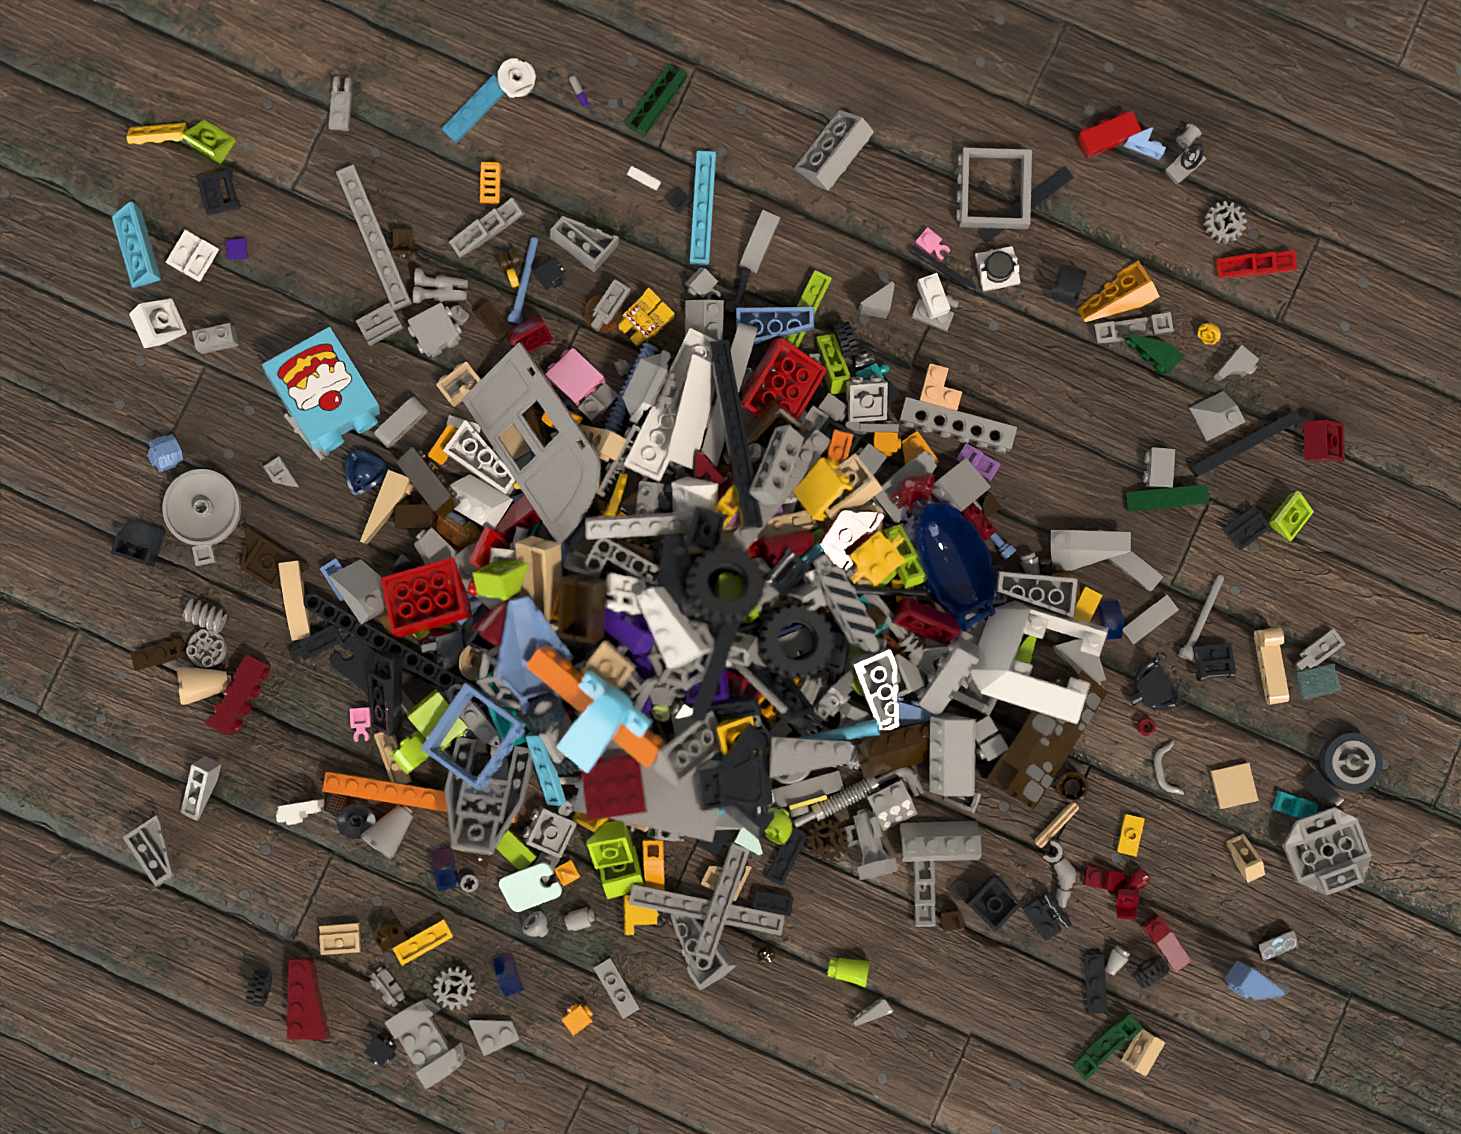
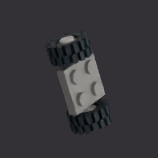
M547 694L544 695V698L538 697L539 700H533V704H529V708L526 709V715L531 725L536 730L540 729L539 735L550 754V760L557 772L560 774H567L569 772L571 774L573 770L578 771L579 766L557 748L573 726L570 718L556 695L550 694L548 696Z

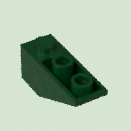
M1130 333L1122 336L1125 344L1139 352V357L1146 362L1149 361L1153 365V369L1159 374L1170 373L1184 357L1171 343Z

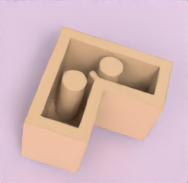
M934 364L928 366L919 401L957 411L962 392L944 387L949 368Z

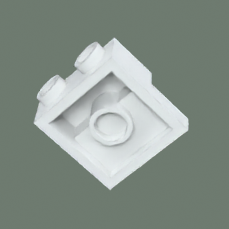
M325 799L278 806L276 811L277 821H286L287 825L303 822L302 818L308 817L309 813L321 811V807L325 806L326 801Z

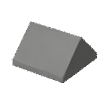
M893 281L862 301L858 309L859 313L887 319L895 286Z

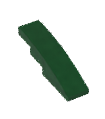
M1207 485L1126 493L1128 512L1209 504Z

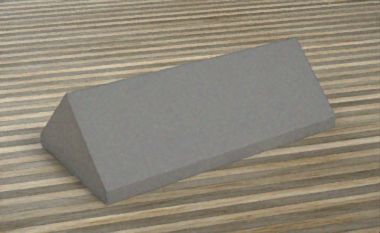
M708 711L704 723L696 721L658 752L654 770L673 785L679 786L721 751L716 730L719 724L713 712Z

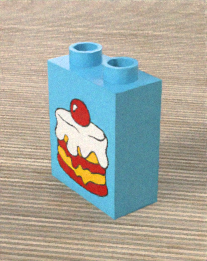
M330 327L262 364L267 378L313 451L321 447L324 453L330 452L344 443V439L341 436L353 428L358 433H363L378 423L375 416L380 413L379 405Z

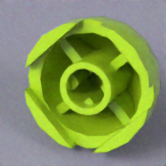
M768 808V812H774V819L765 830V833H767L765 836L779 845L783 843L784 845L790 837L793 828L792 822L788 817L789 813L783 808Z

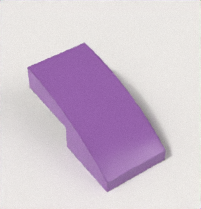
M967 443L956 459L961 462L967 458L980 475L989 481L992 480L1001 466L999 462L989 458L983 452Z

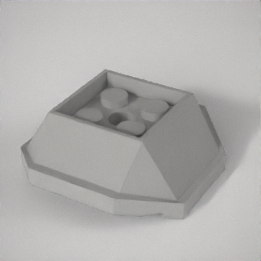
M664 350L661 354L640 360L623 395V400L631 416L629 421L632 426L640 427L644 424L668 376L673 361L670 353Z
M1334 807L1297 820L1283 844L1296 881L1324 895H1329L1362 883L1372 857L1358 819ZM1327 845L1329 847V853L1327 855H1324L1323 848Z

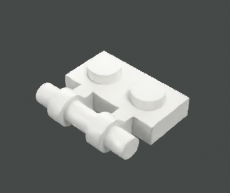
M616 574L607 575V595H612L613 601L607 600L605 603L606 608H611L617 612L621 610L627 611L628 614L632 615L636 613L642 614L643 611L641 606H638L636 596L645 592V580ZM623 598L629 599V603H623Z

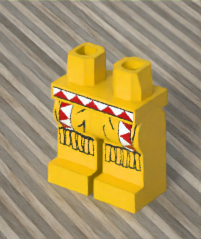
M648 288L644 295L623 314V319L618 324V329L626 334L632 328L636 333L630 340L638 347L644 341L648 343L652 337L675 318V313Z

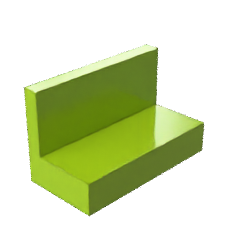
M511 829L503 835L496 847L519 871L527 868L538 856Z

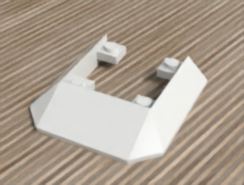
M1017 600L991 609L978 644L979 661L976 665L973 664L970 669V675L980 692L1078 723L1090 683L1070 678L1068 687L1065 689L1029 677L1032 665L1014 660L1023 634L1043 639L1046 628L1083 639L1080 651L1100 656L1109 628Z

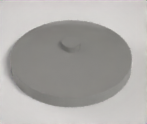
M207 469L191 470L180 475L168 487L163 499V517L168 529L179 540L195 546H210L223 541L234 531L241 515V500L236 487L225 476Z

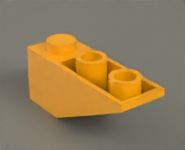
M645 839L643 841L645 887L665 891L664 840Z

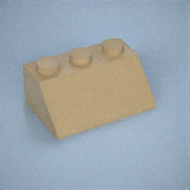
M856 453L840 464L839 469L850 478L849 482L853 488L851 490L843 489L825 510L832 521L841 509L856 510L883 490Z

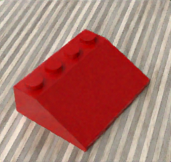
M774 338L739 397L741 408L757 417L775 398L800 418L828 369L786 340Z
M454 557L381 578L391 634L404 637L472 617L469 598Z

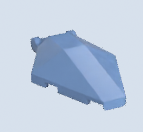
M529 596L510 600L508 603L495 675L519 698L522 714H526V709L529 708L528 705L533 704V702H527V698L552 692V695H556L561 702L560 695L526 667L536 651L542 646L547 645L553 647L562 658L570 662L573 658Z

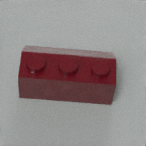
M905 597L897 602L892 620L893 624L940 644H945L960 635L961 630L956 618L951 617L949 613L939 612L932 606L923 605L911 597Z

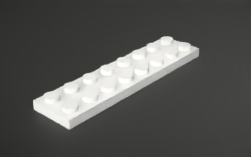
M690 328L669 372L676 375L674 381L679 383L682 376L687 378L693 354L711 363L708 343L717 340ZM671 389L668 397L673 399L676 390ZM655 401L624 466L660 482L670 461L667 459L677 416L668 413L669 405H665L663 411L657 410L656 405L658 402Z

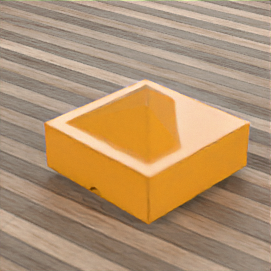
M572 860L554 869L563 886L581 877Z

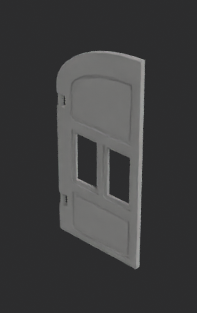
M519 342L462 398V401L555 541L561 544L582 520L594 498L600 478V461L598 454L586 439L585 434L543 373L538 369L523 344ZM530 367L535 371L534 375L530 372ZM536 400H538L559 431V434L545 447L522 415ZM513 423L536 455L522 470L499 438ZM579 440H582V442L585 444L584 448H582V446L578 442Z

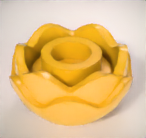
M1205 323L1198 328V337L1202 339L1204 344L1214 345L1216 342H1219L1221 332L1217 325Z

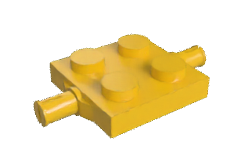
M880 531L875 533L849 556L857 568V571L849 577L850 580L855 584L863 576L869 579L874 586L878 585L905 561L896 548L905 540L903 537L898 540L902 535L898 534L890 541Z

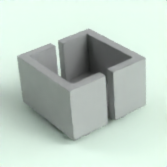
M983 715L975 720V753L979 759L990 761L1009 749L1000 734L997 736L993 734L998 730L989 715Z

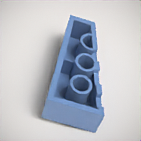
M814 307L736 308V331L739 322L757 327L753 343L755 345L771 341L774 338H782L813 330Z

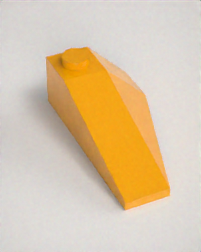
M1139 261L1121 270L1117 274L1118 278L1112 283H1106L1104 285L1105 289L1101 293L1094 294L1077 309L1084 322L1142 307L1160 297L1152 280Z

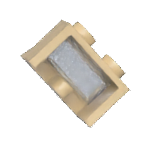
M466 361L465 363L458 364L449 375L442 376L436 385L451 405L455 407L480 381V378Z

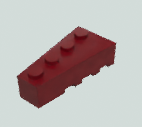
M246 654L233 675L234 683L231 682L224 690L225 698L216 703L213 708L215 710L213 718H207L204 724L223 734L239 732L244 722L242 720L245 714L248 715L253 707L251 703L254 697L257 698L262 690L260 686L263 680L266 681L271 673V670H269L271 665L252 655Z

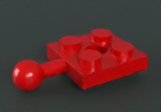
M485 527L469 561L478 569H481L490 564L491 548L510 549V544L493 529ZM475 580L468 584V592L473 596H478Z

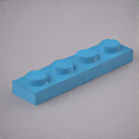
M494 75L442 128V131L456 144L505 94Z

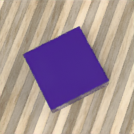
M246 239L226 241L227 258L229 261L248 259Z

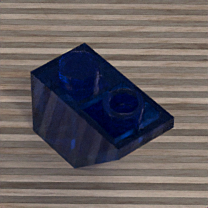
M452 847L432 852L433 871L438 892L460 886Z

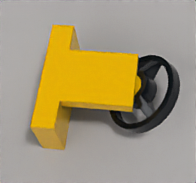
M630 895L623 896L624 935H634V925L649 924L654 928H662L668 924L671 913H667L666 921L663 922V912L629 905Z

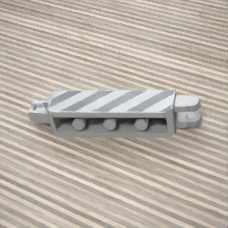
M826 555L815 559L813 562L818 575L815 576L814 583L817 587H820L828 607L848 641L854 644L859 643L864 652L869 653L879 650V643H877L878 641L874 636L878 633L875 629V623L865 612L864 604L858 600L855 588L847 581L845 571L839 565L834 566Z

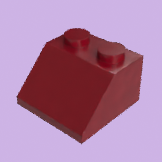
M540 314L530 317L526 322L516 325L506 332L514 347L520 342L528 353L553 341Z
M1328 420L1304 422L1302 430L1304 437L1303 455L1306 461H1345L1343 423Z

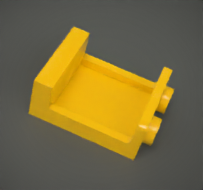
M821 458L793 490V493L810 516L821 521L827 519L829 515L825 510L842 490H851L853 488L849 482L850 478L839 469L840 465L833 459Z

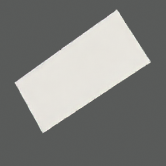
M695 354L692 355L667 459L693 470L696 468V454L700 452L716 387L712 363Z

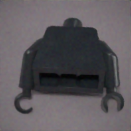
M1157 652L1155 657L1140 665L1134 676L1135 681L1132 683L1136 692L1127 696L1133 706L1143 702L1145 707H1151L1153 710L1167 711L1190 704V702L1183 703L1182 701L1183 697L1188 696L1187 694L1178 697L1169 678L1159 664V661H1161L1159 655H1163L1164 659H1167V655L1164 652Z

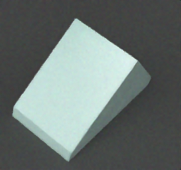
M744 827L740 829L735 843L758 855L763 854L759 840Z

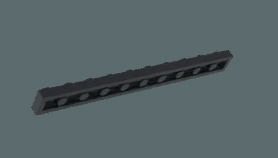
M710 341L708 343L742 529L762 528L764 525L759 500L749 493L755 478L729 341Z

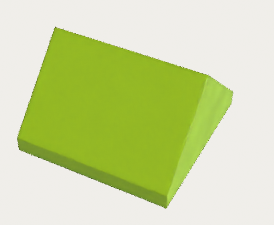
M206 120L201 121L182 134V138L189 145L220 164L236 141L234 137Z
M1296 491L1287 496L1268 523L1275 531L1291 542L1314 511L1302 494Z

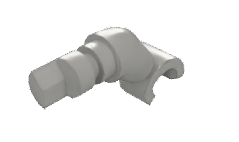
M1050 839V844L1058 849V853L1056 855L1046 853L1043 855V858L1049 862H1054L1053 866L1058 875V885H1060V888H1057L1055 897L1059 901L1058 905L1066 908L1067 899L1071 895L1069 888H1072L1073 883L1076 881V871L1066 857H1062V844L1056 839Z

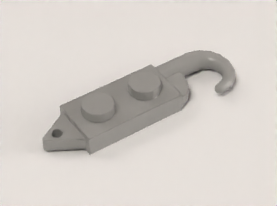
M454 684L448 689L447 700L450 705L455 699L454 691L461 689L463 685ZM470 700L461 713L460 718L483 744L487 743L499 748L501 742L495 724L475 702Z

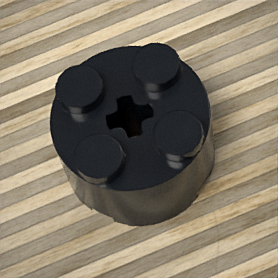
M1061 264L1056 279L1058 283H1054L1050 298L1055 302L1076 307L1087 270Z

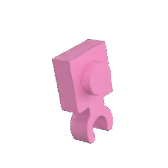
M928 227L915 242L928 255L932 251L935 252L936 258L940 261L944 259L940 255V251L950 252L948 246L939 244L942 239Z
M370 708L350 709L351 728H356L357 730L354 734L355 742L359 741L361 733L364 734L365 741L370 739V735L366 731V727H371Z

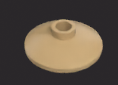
M469 645L463 649L460 655L459 667L465 678L477 680L476 677L479 676L482 663L481 655L484 652Z

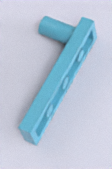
M530 732L525 737L547 805L562 806L566 799L557 771L550 760V754L540 735L535 736Z

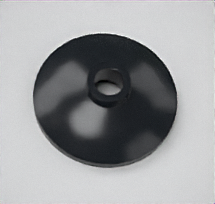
M351 804L344 807L338 813L336 819L338 831L350 839H361L363 832L376 823L373 811L362 804Z

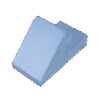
M1153 127L1129 137L1124 145L1127 148L1158 160L1162 157L1166 148L1157 141H1148Z

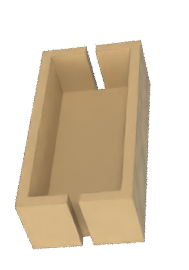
M530 536L515 543L516 561L528 562L529 564L522 586L518 592V598L529 596L550 624L556 621L550 618V614L559 589L560 578H562L561 544L548 540L544 542V539Z

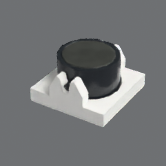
M1013 246L975 254L982 291L1020 284L1018 259L1014 255Z

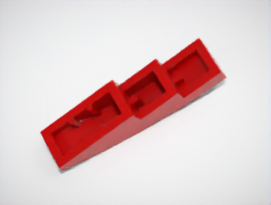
M1295 250L1279 253H1252L1216 259L1219 278L1256 276L1297 270Z

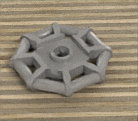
M689 620L688 623L700 636H703L708 647L711 649V651L707 652L709 655L705 667L700 665L703 657L701 655L681 667L670 669L667 667L664 671L658 660L663 658L662 653H658L659 647L656 640L652 644L650 654L647 655L648 660L652 663L659 677V682L684 688L685 691L690 690L692 686L703 680L716 644L707 628L708 625ZM696 669L701 672L689 679L688 673ZM672 671L681 673L682 680L671 677Z
M500 644L481 655L482 663L477 684L481 686L488 698L500 706L515 708L519 711L521 710L520 700L502 698L504 693L511 694L512 691L495 676L498 661L493 657L500 653ZM489 663L495 665L493 677H487ZM494 681L500 691L495 694L488 683Z

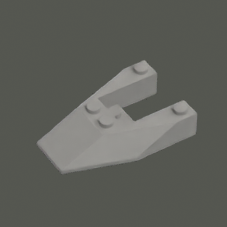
M457 737L452 761L471 775L477 753L476 740ZM515 746L507 781L491 778L489 785L482 790L475 789L449 770L445 795L453 849L492 855L523 804L533 767V759L529 748Z

